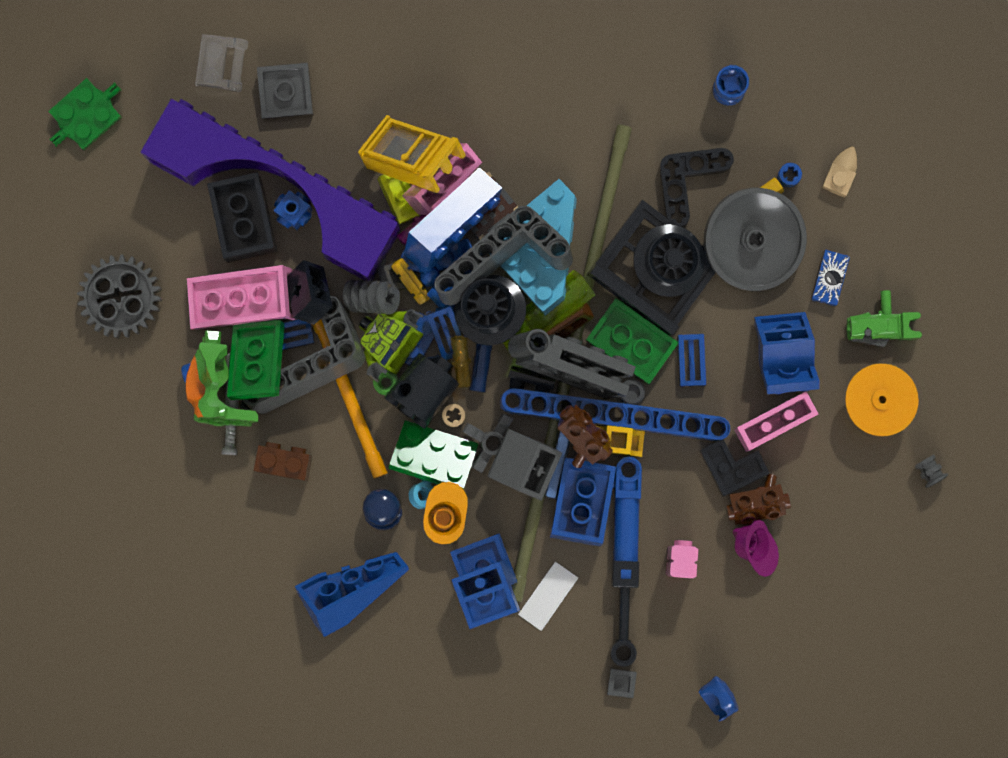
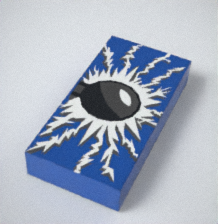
M824 250L811 300L837 306L850 256Z

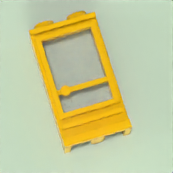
M389 115L385 116L358 151L367 169L438 193L440 190L433 177L438 169L441 168L445 174H450L452 171V164L448 156L453 155L462 159L466 156L458 138H449L392 119Z

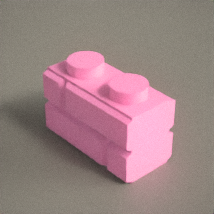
M674 540V545H670L667 550L669 562L666 564V575L668 577L694 579L697 576V564L695 562L698 561V548L692 546V541Z

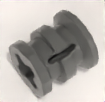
M935 455L915 465V468L919 469L922 473L920 474L921 478H925L927 481L926 488L949 476L948 473H942V466L940 463H936Z

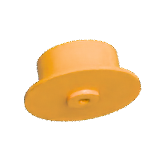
M873 364L863 368L854 375L846 390L845 404L849 417L859 429L874 436H890L901 432L912 422L918 409V392L913 380L902 369L890 364Z

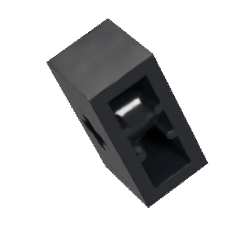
M303 260L287 276L288 293L293 318L315 325L333 306L324 267Z

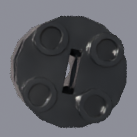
M418 353L384 399L397 407L408 418L413 419L423 429H426L459 386V383L452 377L451 370L454 366L439 354L425 357Z

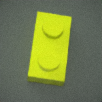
M386 175L378 177L379 185L399 225L411 221L416 216H420L402 196L410 188L409 183Z

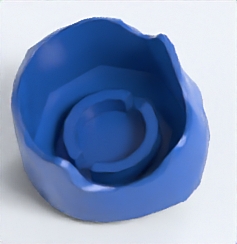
M718 676L713 677L711 681L699 690V694L712 712L720 716L719 722L739 710L733 692L726 682Z

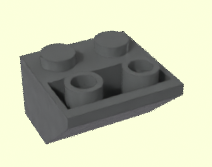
M508 428L487 476L542 501L563 452Z

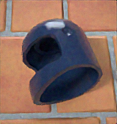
M377 489L370 492L363 501L362 510L365 520L373 528L386 531L394 528L399 523L403 512L400 501L394 493L386 489Z

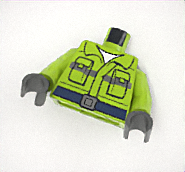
M409 309L408 311H395L389 315L378 314L375 320L369 316L361 320L359 328L365 332L361 339V344L365 347L364 354L368 365V376L378 383L380 374H386L387 370L394 374L398 373L424 335L417 330L418 326L416 325L417 320L420 317L423 318L424 315Z

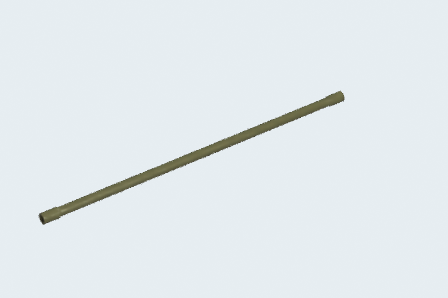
M617 125L612 155L576 308L585 302L590 305L595 280L589 277L587 273L602 254L623 159L628 148L632 130L631 127L625 125ZM585 325L571 333L569 337L581 341ZM559 381L556 394L569 396L571 385ZM560 401L558 403L557 410L559 413L566 408L567 402ZM550 419L544 444L556 449L560 430L557 428L559 420ZM545 494L542 501L534 497L531 498L514 571L517 583L511 585L518 602H522L527 582L526 576Z

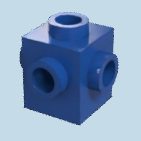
M290 190L286 195L282 193L274 204L276 207L274 212L278 216L276 220L287 229L292 226L298 231L312 217L311 212L313 210L308 204L310 200L299 191L296 194ZM292 204L296 205L294 212L287 211Z

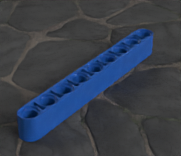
M515 388L505 391L499 400L502 410L511 414L559 420L560 413L557 410V405L560 401H565L572 407L577 405L580 409H583L587 404L592 405L595 409V416L592 418V421L595 425L599 426L608 425L633 428L634 430L709 441L722 440L730 433L729 422L720 416ZM508 394H514L518 397L519 404L516 408L507 406L505 399ZM538 397L543 400L544 409L538 412L532 408L531 402L533 398ZM611 408H616L620 411L621 418L618 422H613L609 418V410ZM637 411L643 412L646 416V422L643 426L638 425L634 420ZM662 415L670 417L672 424L669 429L661 426L660 418ZM689 418L693 419L697 424V428L693 433L689 432L685 426ZM713 422H718L722 427V432L719 436L714 435L711 431Z

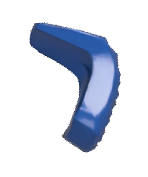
M466 238L457 242L435 265L437 270H446L472 247L470 241Z

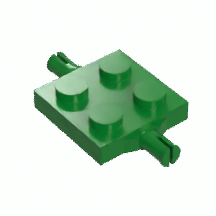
M87 78L48 111L58 122L60 128L49 140L57 147L68 137L74 140L82 150L87 149L122 118L110 101L121 89L114 82L102 92L95 88Z

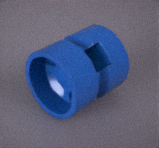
M729 65L721 69L713 84L715 99L726 106L738 104L743 99L749 86L747 72L737 65Z

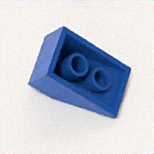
M565 457L550 537L601 547L604 541L616 467L599 463L592 465L590 462L584 461L581 468H576L572 465L574 459Z

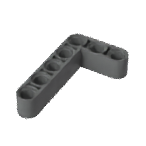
M520 206L442 272L435 280V289L442 303L445 305H455L462 299L465 290L472 283L486 279L526 243L556 270H566L573 263L570 245L562 235L531 207ZM526 220H530V221H529L528 223H526V224H521L522 222H524V221H526ZM542 236H547V238L543 240H538ZM505 237H511L506 241H502ZM559 252H565L561 256H555ZM491 254L489 257L483 258L484 255ZM468 270H473V271H472L471 273H469V274H466V275L464 274V273H465L466 271H468ZM448 287H453L450 291H444Z
M330 296L333 307L321 318L331 345L281 369L280 386H284L279 391V396L263 397L257 402V398L243 399L245 404L257 413L265 414L363 365L365 354L348 309L336 297Z

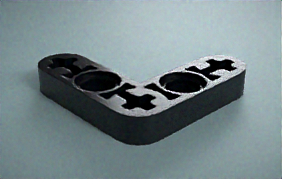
M716 148L666 155L662 159L659 170L667 219L680 227L687 225L690 219L685 178L727 172L734 162V157L730 150ZM719 154H723V158H728L729 160L725 163L724 167H721V164L716 162L711 164L712 169H708V158L706 155L711 156L710 160H716ZM693 157L701 158L704 163L703 168L700 170L692 169L689 165L690 159ZM668 161H672L673 165H678L674 170V177H680V180L673 179L666 182L665 178L670 179L671 177L670 170L664 167L667 166ZM672 185H677L681 188L682 195L676 199L671 198L668 195L667 189ZM683 201L684 205H679V213L685 215V217L682 218L681 223H677L676 219L671 218L675 214V205L669 207V203L677 204Z

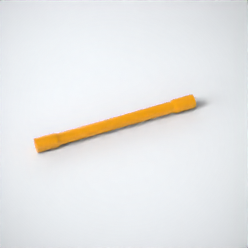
M320 319L315 325L312 324L324 349L331 344L322 319ZM346 374L335 379L364 450L365 459L373 479L388 474L380 452L375 446L348 375Z

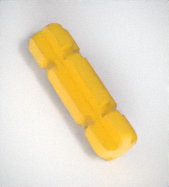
M403 258L395 261L391 266L396 275L400 274L399 279L410 294L414 293L415 296L413 298L419 305L427 302L430 299L427 295L428 291L426 288H422L423 284L412 269H408L409 265Z

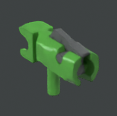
M889 290L880 291L881 311L878 314L871 315L867 312L847 318V339L853 342L884 347L889 339L917 340L922 337L920 331H913L909 327L910 321L919 319L921 314L919 312L892 314L891 291Z

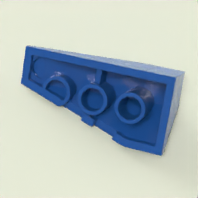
M397 552L366 560L364 565L350 568V565L341 567L342 571L327 575L326 572H323L295 586L308 614L323 637L350 623L409 570L407 564Z

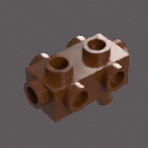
M569 405L560 413L557 428L573 444L572 447L577 452L572 461L574 467L581 468L586 459L593 465L598 460L603 461L612 454L613 450L610 447L611 441L608 434L593 423L587 411L580 409L577 405L573 407Z
M768 474L764 487L730 494V505H726L729 521L734 520L735 525H750L757 520H775L780 516L786 515V509L791 508L788 493L783 494L781 484L775 485L777 477L773 474Z

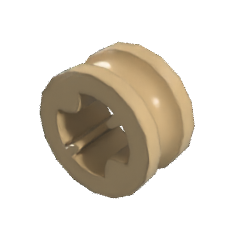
M457 404L446 406L442 413L444 423L452 428L461 426L465 421V411ZM455 409H458L460 411L458 415H461V419L459 421L454 420L453 423L449 422L447 419L450 417L446 416L447 412H453Z

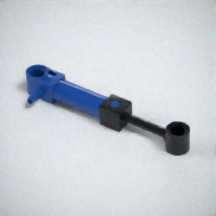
M624 457L618 461L615 466L616 472L613 483L615 514L611 586L620 587L618 639L611 645L609 652L613 662L623 667L631 665L637 656L636 648L631 643V640H629L630 588L639 587L638 549L642 467L640 462L634 457ZM631 463L635 467V474L632 477H625L622 474L621 467L623 464ZM620 646H627L630 649V656L626 660H619L616 656V650Z

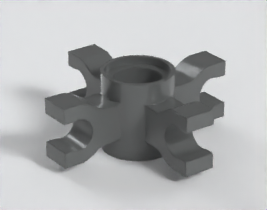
M501 414L493 431L483 432L469 423L465 425L462 432L479 441L481 448L479 455L471 466L472 468L481 473L484 471L491 456L497 454L504 438L503 435L513 421L511 417ZM490 436H495L498 439L499 444L495 450H488L486 447V440Z

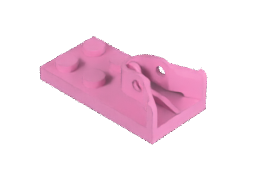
M279 265L187 278L190 329L200 330L283 318L292 321L296 320L289 311L287 276L292 272V269Z

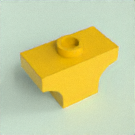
M608 425L597 426L608 434L611 441L610 447L613 450L612 454L642 457L645 431Z

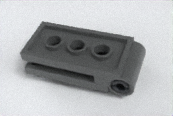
M541 329L514 335L508 343L509 353L516 359V365L604 399L627 396L630 386L621 383V378L632 377L636 367L628 364V359L617 355L610 357L605 355V350L594 346L587 348L581 345L582 341L571 337L564 339L557 335L549 336Z

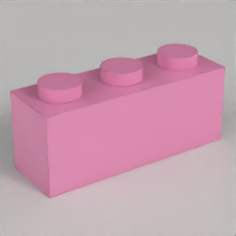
M460 143L466 154L463 159L453 155L448 156L452 164L450 174L443 173L441 168H439L433 176L440 188L438 193L412 185L402 195L418 215H428L482 163L467 143Z
M804 392L737 427L734 431L744 450L748 452L818 415V412L808 393Z

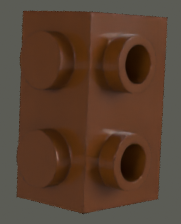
M266 442L265 446L258 445L253 471L308 482L313 456L306 454L307 449L291 446V451L281 450V444Z

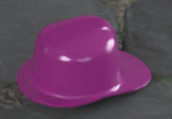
M757 520L751 525L735 528L732 533L735 538L734 548L736 554L740 558L749 561L758 575L763 577L770 576L778 565L779 553L777 544L764 521Z

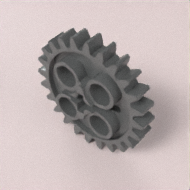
M110 255L109 263H106L101 258V267L98 268L92 264L93 274L84 273L88 281L79 282L85 290L77 292V295L84 298V300L77 304L80 307H86L80 314L83 317L90 316L86 323L88 325L96 323L94 330L97 332L104 328V335L107 337L112 331L117 339H119L121 332H123L125 337L130 338V330L139 335L140 325L148 329L146 320H156L151 314L152 311H160L155 306V302H161L162 298L156 296L155 293L160 292L162 288L154 286L159 279L157 277L149 278L153 270L147 268L143 271L145 263L140 261L135 265L136 259L132 256L128 262H126L124 255H120L119 261H116L115 257ZM128 276H135V285L126 288L124 285L125 279ZM103 281H109L110 289L105 293H101L99 290L100 284ZM139 290L142 291L141 295H130L121 297V302L117 301L116 299H108L101 303L97 302L100 298L117 297L119 295V291L125 295L135 293ZM135 300L140 301V309L135 313H131L129 311L130 303ZM113 305L115 307L114 315L110 318H105V308Z

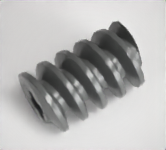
M351 279L344 286L343 301L346 308L351 312L393 314L400 303V291L387 281L373 282L370 280L356 281Z

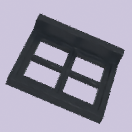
M641 200L588 271L587 275L643 318L671 336L676 332L678 323L714 276L715 272L707 260L704 246L701 245L705 256L703 274L698 283L691 290L684 293L670 313L667 314L642 295L646 287L640 281L633 288L609 270L608 267L624 246L633 253L635 252L636 247L629 243L628 240L644 219L654 227L675 225L644 200Z

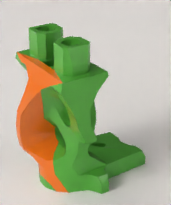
M207 330L186 374V398L194 407V421L213 426L251 427L253 422H258L256 411L229 407L217 397L218 390L226 383L229 377V370L225 360L227 345L220 344L221 332Z

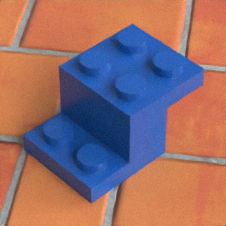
M799 312L754 317V326L759 339V368L767 394H783L796 391L807 392L819 389L820 380L815 369V339L806 313Z
M500 533L450 552L459 577L451 580L469 629L520 611L511 585L517 583V579Z

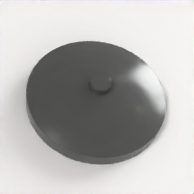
M759 187L741 189L726 196L711 212L704 230V250L711 268L726 283L748 291L767 290L786 281L800 265L807 243L805 223L797 207L784 195Z

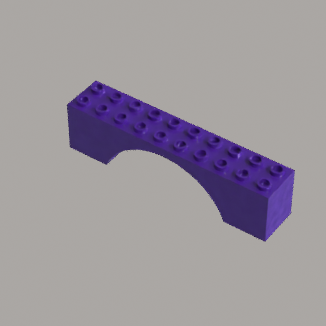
M173 99L169 101L140 152L149 163L193 187L212 175L235 169L265 171L287 180L302 191L316 209L322 229V253L326 260L364 281H373L377 274V269L397 238L396 235L400 233L399 224L394 215L385 210L379 213L369 201L363 198L357 201L347 189L339 185L337 188L332 187L328 183V179L317 173L314 176L310 175L305 171L306 168L295 161H292L291 164L283 159L284 156L271 148L269 151L264 150L260 146L261 143L250 136H247L246 139L242 138L238 134L239 131L228 124L222 127L216 122V118L203 111L200 115L193 109L194 106L182 99L179 102Z

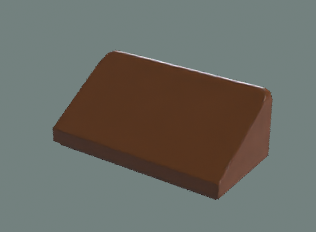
M585 302L547 327L544 331L549 336L557 335L565 338L591 321L594 315L589 305Z

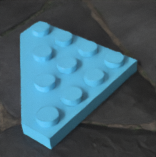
M558 179L527 206L537 212L570 245L573 236V217L577 199L571 190ZM526 220V221L522 222L521 224H526V223H528L530 220ZM542 236L538 240H543L547 238V236ZM505 237L502 241H506L511 237ZM526 243L500 266L545 316L565 300L566 276L568 275L569 268L566 270H556L529 244ZM559 252L555 256H561L565 252Z

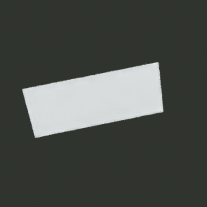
M555 562L518 615L542 631L578 580V577Z

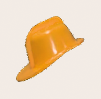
M442 482L434 486L428 494L423 524L427 537L435 543L450 544L456 541L463 533L468 499L464 489L458 484Z

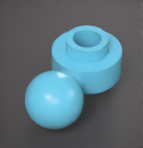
M422 480L410 488L409 501L415 508H425L428 494L433 489L432 482ZM418 493L422 495V500L419 499Z

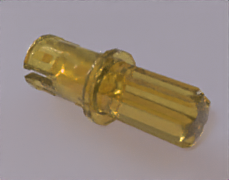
M463 335L454 336V338L450 339L453 353L451 364L455 366L456 381L459 383L458 387H469L471 384L469 364L472 360L469 358L467 337Z

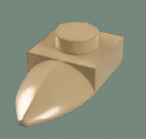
M853 146L847 148L835 158L821 188L844 198L847 196L857 168V155Z

